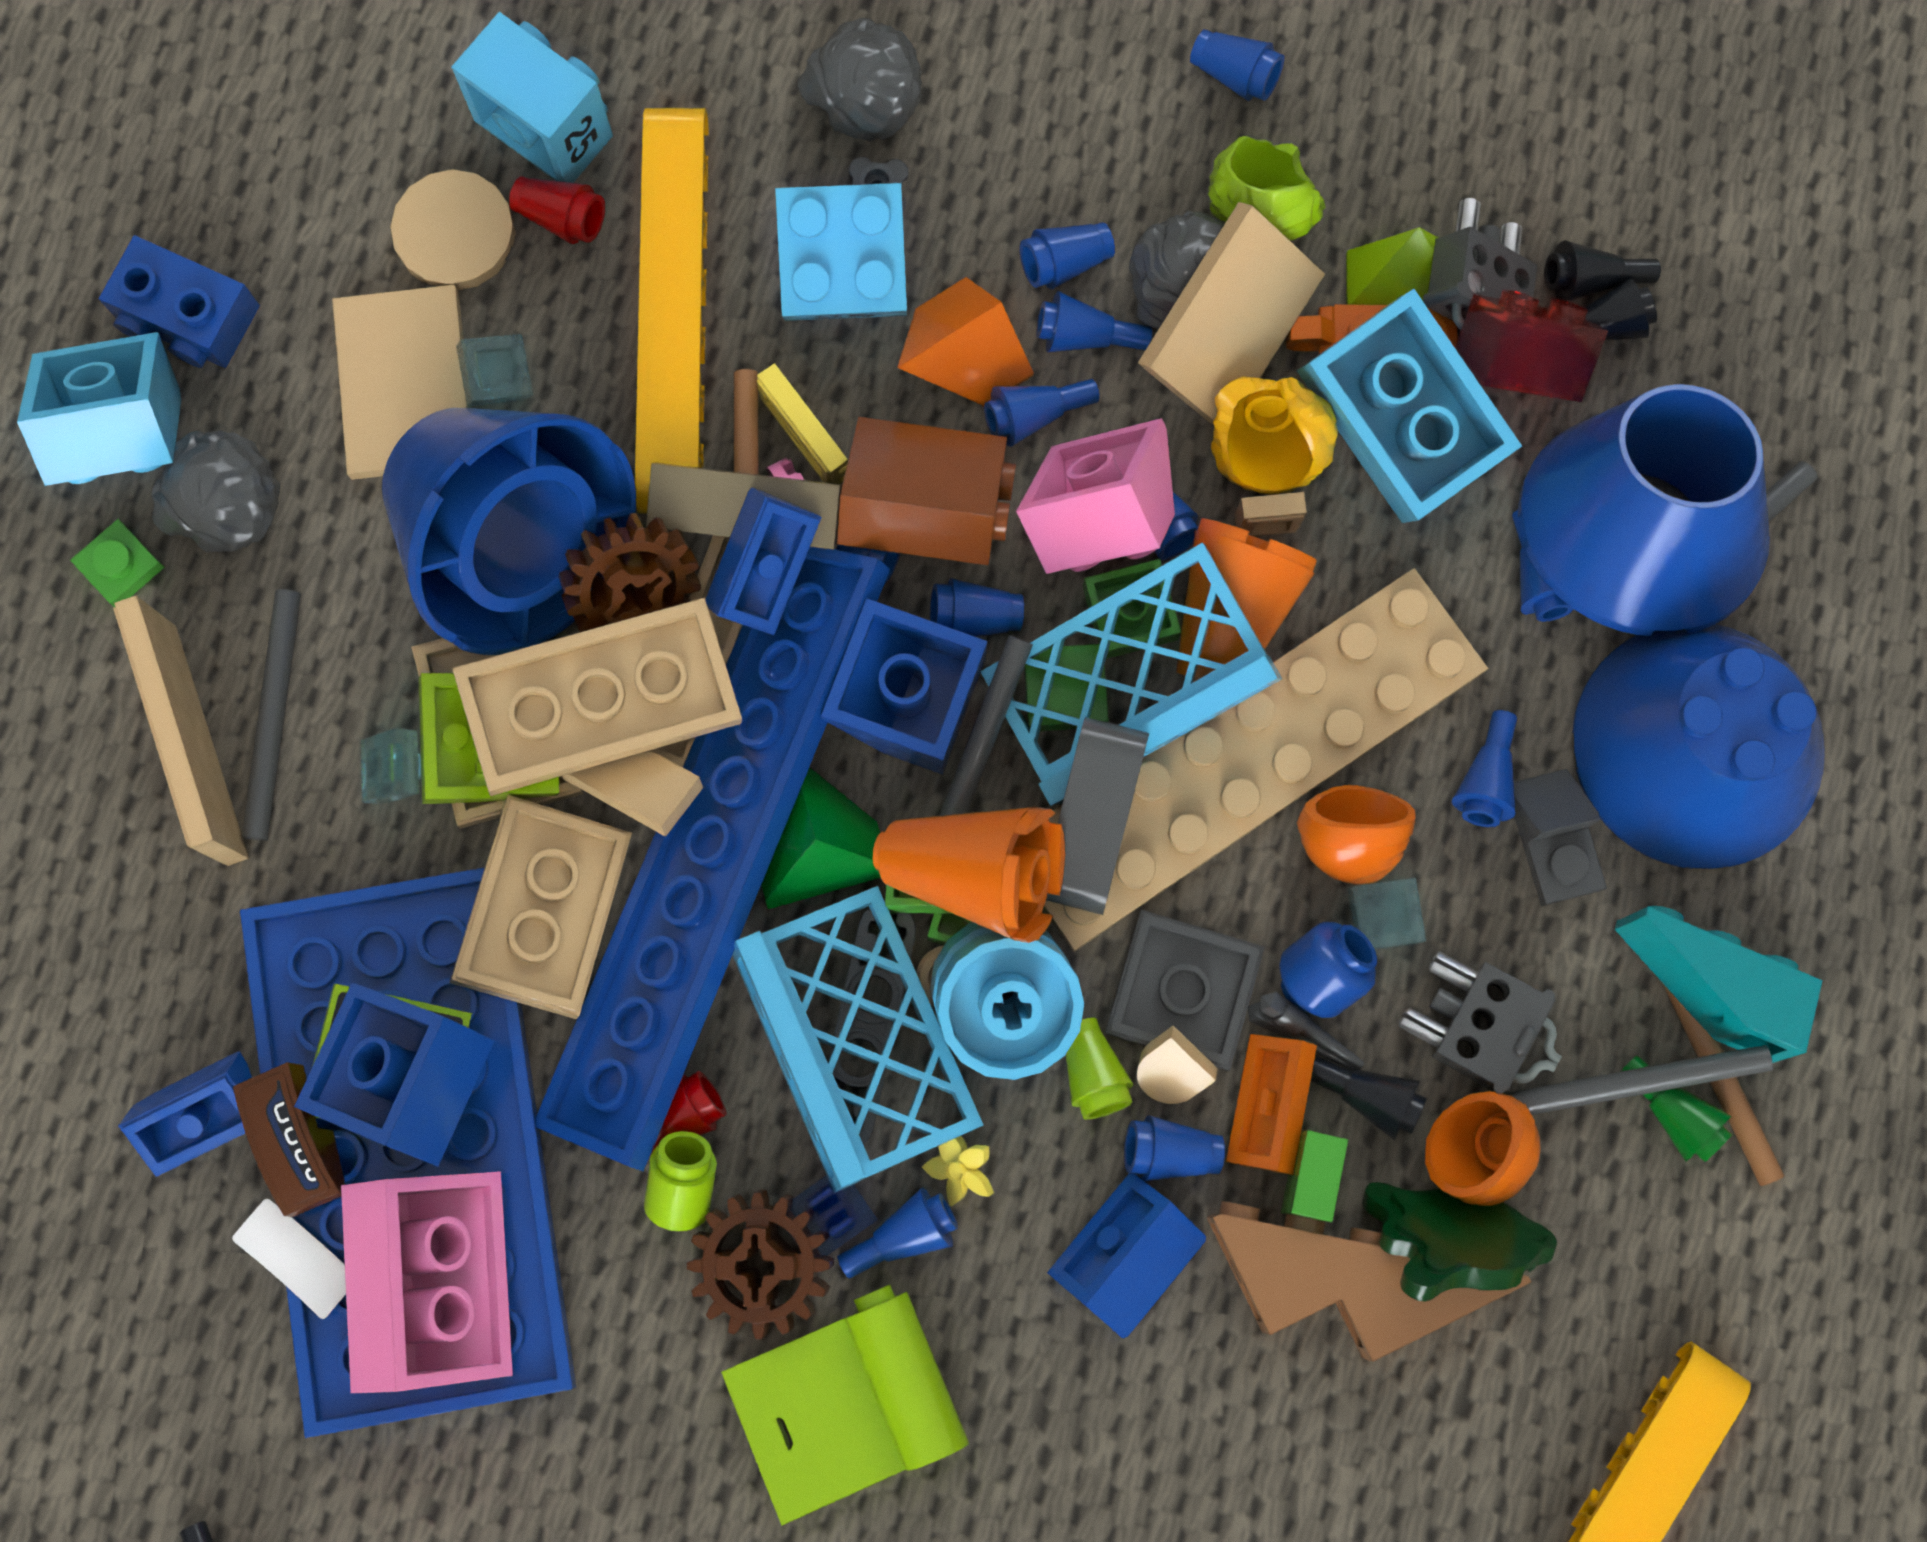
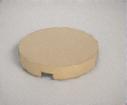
M454 169L431 173L409 186L395 206L390 226L394 249L412 276L434 286L455 284L458 290L477 287L498 274L506 263L505 259L510 253L511 245L513 247L516 235L512 211L496 185L476 173Z

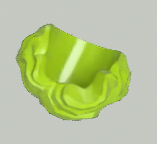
M1242 136L1220 152L1214 160L1213 171L1209 176L1208 196L1211 201L1209 209L1211 214L1219 220L1226 222L1238 202L1249 204L1256 208L1291 241L1308 234L1310 229L1323 218V210L1326 206L1323 197L1320 196V192L1315 189V185L1307 177L1301 166L1298 147L1292 143L1274 146L1271 141L1255 140L1248 136Z

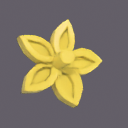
M960 1136L938 1146L940 1154L922 1166L925 1172L932 1178L938 1180L948 1178L946 1194L950 1207L965 1197L968 1188L977 1195L989 1197L994 1193L988 1178L978 1170L989 1159V1146L974 1145L967 1149V1143Z

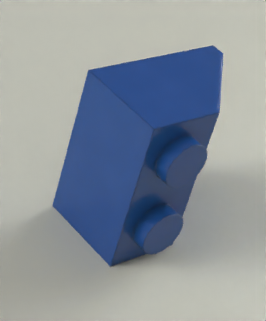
M866 598L821 714V719L886 755L943 775L980 677V671H982L986 661L988 641Z
M352 982L294 1107L379 1144L439 1167L495 1040L442 1015Z

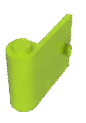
M890 1284L853 1300L858 1310L857 1313L721 1371L781 1526L899 1472L921 1468L969 1445L908 1292L895 1296ZM781 1419L784 1421L786 1425L787 1431L792 1441V1446L790 1444V1441L788 1439Z

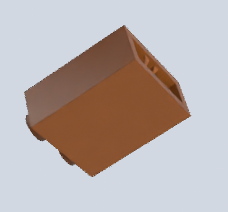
M858 417L840 494L837 545L989 565L992 541H1005L1010 503L999 502V500L1011 501L1016 464L1004 462L1007 437Z

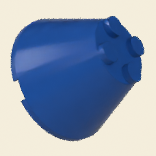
M1715 624L1693 633H1687L1686 629L1654 631L1651 636L1636 635L1613 650L1598 665L1587 681L1576 707L1572 733H1574V752L1578 768L1576 772L1585 795L1598 811L1600 819L1618 838L1640 853L1662 863L1689 869H1714L1732 867L1756 859L1776 848L1799 827L1812 807L1820 788L1825 759L1824 735L1817 708L1808 689L1797 673L1778 653L1752 636L1729 627Z

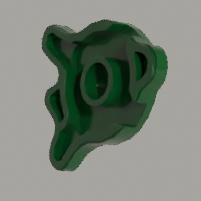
M1381 1182L1368 1184L1362 1200V1205L1366 1212L1384 1224L1379 1239L1381 1249L1388 1254L1406 1256L1411 1259L1404 1266L1400 1286L1405 1294L1417 1301H1430L1442 1292L1454 1288H1471L1484 1291L1506 1290L1521 1284L1526 1270L1531 1272L1538 1265L1551 1261L1557 1247V1239L1551 1231L1543 1225L1526 1218L1504 1202L1493 1206L1471 1205L1452 1198L1441 1189L1424 1191L1405 1190Z

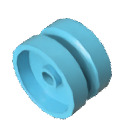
M971 922L947 940L934 961L930 992L944 1040L961 1063L986 1077L1016 1080L1042 1073L1066 1055L1080 1032L1084 1000L1079 979L1066 955L1047 931L1043 933L1039 940L1025 943L1012 940ZM1014 991L1009 999L1003 1000V993Z

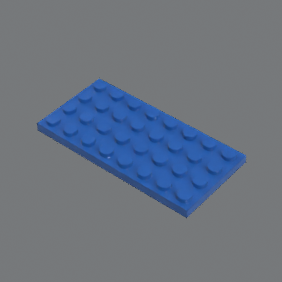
M484 868L240 910L260 1074L290 1062L304 1065L306 1078L308 1077L312 1069L333 984L350 987L351 983L354 982L383 994L472 1013L469 1028L495 1040L439 1167L379 1144L326 1120L316 1118L318 1128L334 1131L346 1185L383 1179L501 1172L513 1376L400 1392L351 1393L346 1295L325 1319H320L286 1286L305 1438L577 1388L540 1130L536 1128L537 1109L522 1004L449 983ZM342 1196L292 1217L345 1264Z

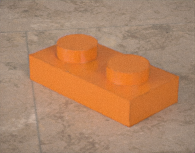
M1250 1034L1226 1162L1289 1175L1294 1174L1317 1045L1303 1040Z

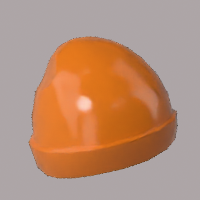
M1342 785L1332 787L1307 801L1300 812L1297 826L1307 856L1323 873L1335 880L1360 886L1378 882L1400 862L1404 855V850L1410 841V836L1413 834L1416 815L1415 809L1408 802L1395 795L1370 787Z
M1495 1091L1473 1093L1455 1101L1435 1120L1426 1138L1425 1165L1430 1179L1452 1198L1471 1205L1493 1206L1513 1198L1528 1182L1539 1163L1541 1144L1535 1119L1526 1104L1510 1095Z

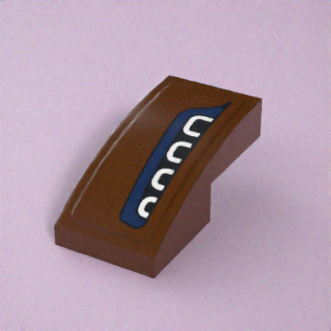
M286 1062L233 1086L237 1107L252 1153L275 1202L285 1217H294L341 1197V1185H346L334 1131L318 1128L314 1115L294 1107L307 1078L304 1065Z

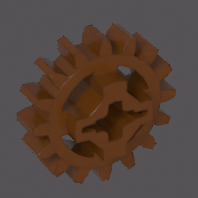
M630 513L626 527L617 528L615 522L610 517L604 519L605 533L598 537L592 532L583 531L581 536L586 548L583 551L567 549L565 556L571 570L559 572V580L564 590V593L561 595L568 615L574 617L580 632L691 602L688 594L698 592L701 589V584L694 572L699 568L698 562L691 548H688L682 533L678 529L668 533L663 520L655 517L647 528H643L637 513Z
M758 1190L753 1194L750 1207L747 1206L740 1194L727 1199L730 1216L728 1217L718 1209L710 1211L705 1218L713 1232L699 1231L691 1239L694 1245L704 1250L703 1256L693 1258L687 1262V1270L702 1273L704 1279L703 1282L691 1290L693 1297H702L708 1294L711 1296L714 1302L706 1313L710 1320L723 1312L731 1316L728 1333L735 1335L748 1322L752 1323L755 1339H763L768 1334L770 1322L774 1321L777 1329L784 1335L794 1328L792 1312L794 1311L798 1316L807 1320L816 1311L808 1296L824 1297L830 1289L829 1284L817 1277L818 1272H823L834 1266V1258L827 1255H819L817 1248L830 1237L828 1231L811 1233L807 1227L815 1215L811 1208L798 1216L790 1212L793 1205L792 1195L785 1194L775 1206H772L769 1203L767 1190ZM746 1221V1228L743 1229V1242L737 1248L721 1250L723 1242L730 1231L738 1224ZM778 1225L792 1235L799 1248H792L778 1234ZM759 1249H761L763 1260L773 1261L775 1267L763 1276V1279H760L758 1268L748 1267L747 1259L757 1253ZM801 1278L800 1284L793 1296L786 1302L776 1305L775 1299L778 1298V1285L783 1280ZM723 1280H729L743 1294V1302L730 1292Z

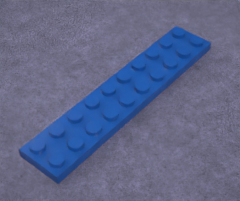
M810 547L775 634L772 635L742 625L726 663L742 716V723L695 737L683 768L700 777L703 789L666 837L655 832L586 996L580 1016L576 1020L536 1115V1128L644 1172L735 950L734 943L740 938L827 726V722L821 719V714L866 598L878 601L891 570L878 558L836 549Z

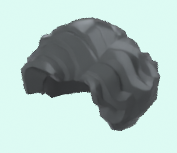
M859 18L841 24L823 47L813 51L807 60L805 71L798 78V88L802 98L808 105H816L827 111L829 124L834 131L844 133L856 139H865L869 142L875 139L886 140L893 136L914 114L916 107L923 97L921 93L922 71L917 60L916 49L902 31L895 30L892 26H887L883 23L876 24L870 18Z
M1187 211L1184 215H1175L1162 223L1151 225L1143 233L1132 250L1129 263L1133 289L1137 298L1136 317L1142 323L1159 330L1225 225V221L1213 218L1207 213Z
M219 430L203 433L201 431H193L176 442L173 463L166 464L161 477L154 483L151 495L154 501V509L152 511L153 523L169 536L182 535L192 538L198 547L205 552L235 551L243 547L247 548L252 542L261 541L266 535L269 526L272 525L279 504L280 483L274 477L275 472L271 469V463L260 454L254 442L234 432L227 433Z

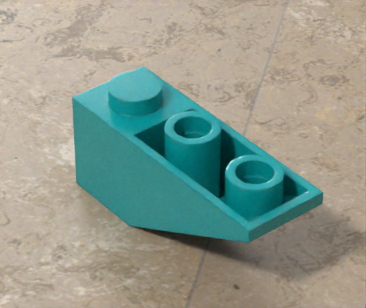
M1648 906L1617 920L1614 930L1714 1040L1737 1050L1767 1045L1772 1063L1807 1052L1823 980L1799 971V965L1791 959L1778 955H1762L1741 946V940L1732 934L1717 930L1705 931L1684 922L1683 915L1671 908Z

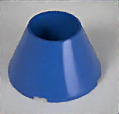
M1674 384L1649 390L1563 431L1540 451L1533 461L1520 491L1518 518L1523 520V527L1529 543L1526 552L1532 565L1543 581L1553 588V592L1566 604L1587 618L1621 632L1651 636L1654 631L1686 629L1687 633H1693L1724 620L1736 611L1752 593L1760 581L1769 555L1770 535L1763 447L1754 424L1744 411L1721 394L1694 385ZM1641 474L1654 476L1670 483L1687 496L1690 501L1681 500L1663 493L1651 485Z
M448 408L434 412L414 424L400 438L388 458L382 479L384 505L410 592L418 612L427 625L439 636L455 644L461 650L480 655H501L540 644L554 637L575 622L574 617L568 615L561 595L564 593V590L559 580V572L571 570L565 556L567 549L583 551L586 548L581 533L585 530L592 532L597 537L604 534V519L610 517L615 522L617 528L626 527L630 513H636L635 480L631 466L622 449L614 444L594 424L584 419L564 414L476 408Z

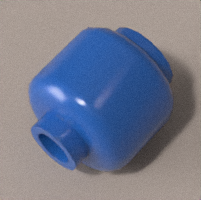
M1321 922L1291 944L1281 954L1279 970L1282 979V992L1287 1000L1303 1011H1307L1320 1018L1336 1017L1365 996L1375 985L1376 951L1365 934L1356 927L1341 925L1337 922Z

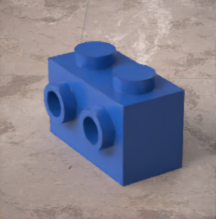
M136 235L132 237L98 298L116 318L113 326L129 337L158 332L161 340L170 343L168 347L170 353L198 368H203L206 360L226 369L260 307L245 284Z

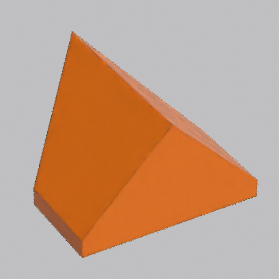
M967 277L915 308L897 368L974 401L982 405V407H984L986 402L991 401L993 387L1018 386L1034 376V372L1002 302Z

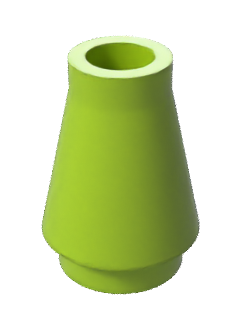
M1097 1018L1082 1019L1080 1032L1066 1053L1071 1104L1074 1107L1080 1108L1083 1119L1090 1120L1113 1114L1131 1105L1133 1101L1129 1089L1133 1086V1082L1103 1035Z

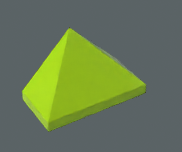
M1418 227L1347 250V305H1389L1412 289L1416 290L1423 301V295L1428 293L1435 239L1439 237Z

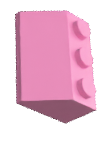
M501 1172L395 1178L341 1185L351 1393L400 1392L513 1376Z

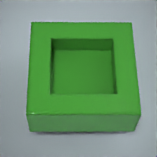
M119 519L113 522L70 560L114 607L115 602L133 596L165 568Z

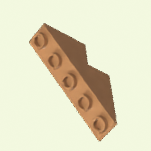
M1221 1202L1219 1215H1212L1206 1218L1262 1333L1271 1336L1336 1304L1362 1359L1375 1362L1531 1283L1529 1276L1523 1275L1521 1284L1506 1290L1483 1291L1471 1288H1454L1442 1292L1430 1301H1417L1405 1294L1400 1286L1404 1266L1411 1259L1406 1256L1388 1254L1382 1250L1379 1244L1381 1233L1351 1228L1349 1240L1323 1235L1325 1222L1286 1215L1284 1227L1258 1222L1260 1209Z

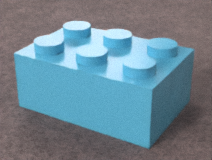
M1415 289L1394 300L1297 370L1306 386L1327 400L1332 406L1337 420L1338 432L1402 523L1420 520L1522 447Z

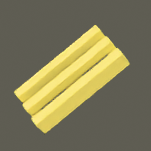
M775 363L757 375L758 380L756 381L760 399L821 480L826 483H843L848 459Z

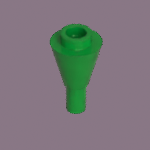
M1636 1055L1621 1071L1648 1067L1649 1065ZM1683 1088L1643 1094L1650 1102L1649 1107L1685 1162L1694 1154L1706 1162L1733 1135L1723 1126L1731 1118L1730 1114Z

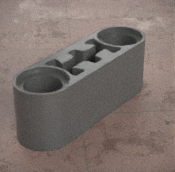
M1085 717L1058 824L1062 825L1065 841L1063 883L1060 896L1047 894L1046 901L1103 915L1149 733Z

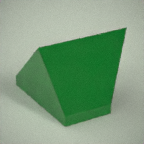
M810 767L761 884L768 909L881 878L879 870H876L873 865V847L877 836L880 834L877 821Z

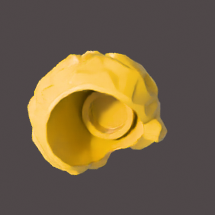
M1242 376L1230 381L1215 396L1217 416L1213 421L1214 430L1211 450L1215 457L1218 471L1231 483L1241 486L1245 490L1267 495L1291 493L1297 488L1310 484L1311 480H1314L1322 473L1323 469L1332 463L1338 436L1337 420L1333 408L1327 400L1314 393L1311 389L1304 387L1297 379L1290 377L1274 381Z

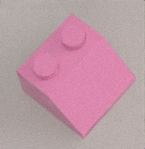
M1162 418L1051 446L1016 510L1046 574L1066 569L1081 572L1096 566L1102 561L1124 556L1129 559H1139L1160 548L1175 515L1167 428Z

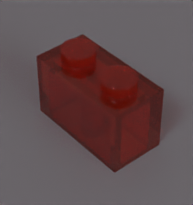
M1507 289L1502 290L1500 298L1478 294L1473 295L1455 349L1479 384L1487 387L1582 402L1608 330L1585 319L1588 312L1586 308L1559 299H1551L1549 308L1538 306V299Z

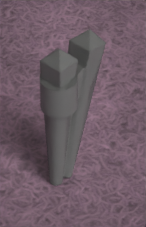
M1277 992L1261 996V1002L1248 1006L1250 1022L1284 1038L1303 1040L1317 1045L1316 1054L1352 1072L1354 1069L1360 1070L1364 1066L1363 1060L1309 1018V1014L1291 1001L1283 998Z

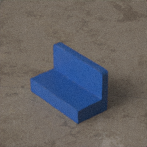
M1129 1173L1053 1264L1047 1274L1091 1310L1121 1338H1126L1205 1243L1206 1236L1170 1200L1137 1175Z

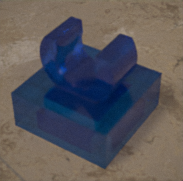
M827 1175L793 1198L791 1208L792 1213L796 1216L810 1208L815 1212L812 1221L807 1227L811 1233L828 1231L830 1237L817 1247L821 1255L827 1256L878 1220L855 1185L835 1193Z

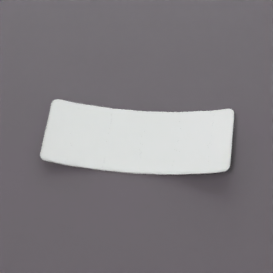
M270 1199L263 1200L233 1235L232 1239L237 1245L287 1286L320 1319H325L346 1295L345 1264L292 1217H285L280 1208Z

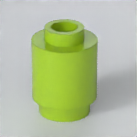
M674 1132L665 1136L653 1150L649 1162L644 1210L647 1217L657 1226L671 1231H687L705 1222V1216L710 1212L717 1167L716 1158L709 1142L705 1138L693 1132Z

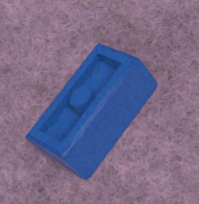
M753 487L750 488L706 596L707 607L719 617L774 635L822 517Z
M240 1051L235 1052L149 1095L131 1107L118 1127L156 1177L245 1134L233 1086L252 1078L246 1060Z

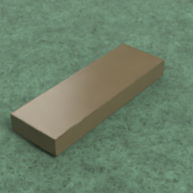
M651 463L646 527L655 517L663 520L667 530L678 529L683 532L730 537L747 493L753 487L821 516L822 518L810 547L834 550L837 548L840 494L843 484L665 463Z

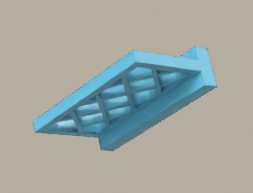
M1202 542L1030 642L1033 646L1026 665L1046 670L1037 706L1016 701L1012 697L1005 717L1041 780L1038 785L1050 806L1063 803L1085 717L1090 718L1099 685L1133 694L1126 721L1119 725L1149 733L1144 753L1145 757L1282 680V677L1271 657L1267 655L1209 550ZM1199 562L1211 583L1204 611L1169 602L1176 575ZM1164 582L1160 599L1143 595ZM1217 596L1230 618L1213 614ZM1132 600L1157 606L1147 643L1113 634L1120 607ZM1166 609L1202 618L1192 655L1156 646ZM1108 615L1104 631L1087 627ZM1210 620L1236 627L1249 651L1226 664L1200 658ZM1077 632L1102 638L1092 675L1058 666L1065 639ZM1111 641L1145 650L1135 687L1101 678ZM1052 647L1048 663L1032 659ZM1154 653L1189 662L1182 689L1170 696L1144 690ZM999 661L980 671L988 686H990ZM1198 665L1216 669L1193 682ZM1056 673L1089 682L1080 718L1046 709ZM1142 697L1159 701L1138 713ZM1020 710L1034 714L1031 728H1029ZM1043 717L1077 726L1070 753L1050 764L1037 742Z
M878 886L762 934L758 931L735 941V950L732 956L834 1193L983 1126V1122L952 1052L944 1040L940 1025L890 912L885 906V901ZM868 906L880 930L872 952L836 938L844 916ZM834 921L829 935L815 930L817 927ZM801 935L825 945L813 976L809 977L787 968L777 944ZM884 942L892 960L879 956ZM832 948L867 962L855 995L819 981ZM874 966L900 976L906 991L898 1012L862 998ZM793 982L808 987L802 1002ZM815 990L850 1004L838 1038L813 1028L806 1011ZM910 1001L919 1020L905 1015ZM858 1008L893 1021L881 1055L845 1041ZM901 1025L925 1034L932 1051L924 1072L889 1059ZM819 1042L834 1047L828 1062ZM841 1050L877 1064L864 1098L839 1089L832 1073ZM937 1062L946 1081L932 1076ZM884 1068L920 1082L907 1116L872 1102ZM929 1085L951 1094L963 1120L943 1129L916 1120L915 1118L927 1086ZM845 1102L860 1108L855 1123ZM868 1111L903 1125L894 1150L871 1161L859 1136ZM911 1129L927 1134V1136L905 1145Z

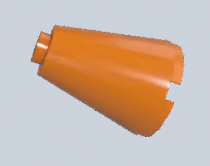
M1202 518L1194 533L1193 548L1202 542L1206 545L1263 648L1266 649L1314 576L1313 571L1317 560L1302 551L1278 541L1269 539L1268 542L1248 535L1250 531ZM1199 562L1191 566L1189 570L1185 606L1204 611L1211 583ZM1217 596L1213 614L1230 618ZM1184 613L1179 652L1192 655L1202 618ZM1210 620L1200 658L1226 664L1249 651L1236 627ZM1178 659L1176 673L1186 676L1189 662ZM1198 665L1193 682L1216 669Z
M1041 807L895 820L888 826L886 831H882L876 838L873 847V865L876 870H879L883 883L1012 940L1030 943L1039 940L1049 927L1053 917L1051 914L1042 913L1047 894L1060 896L1065 865L1064 831L1061 824L1049 822V818L1056 813L1052 809Z

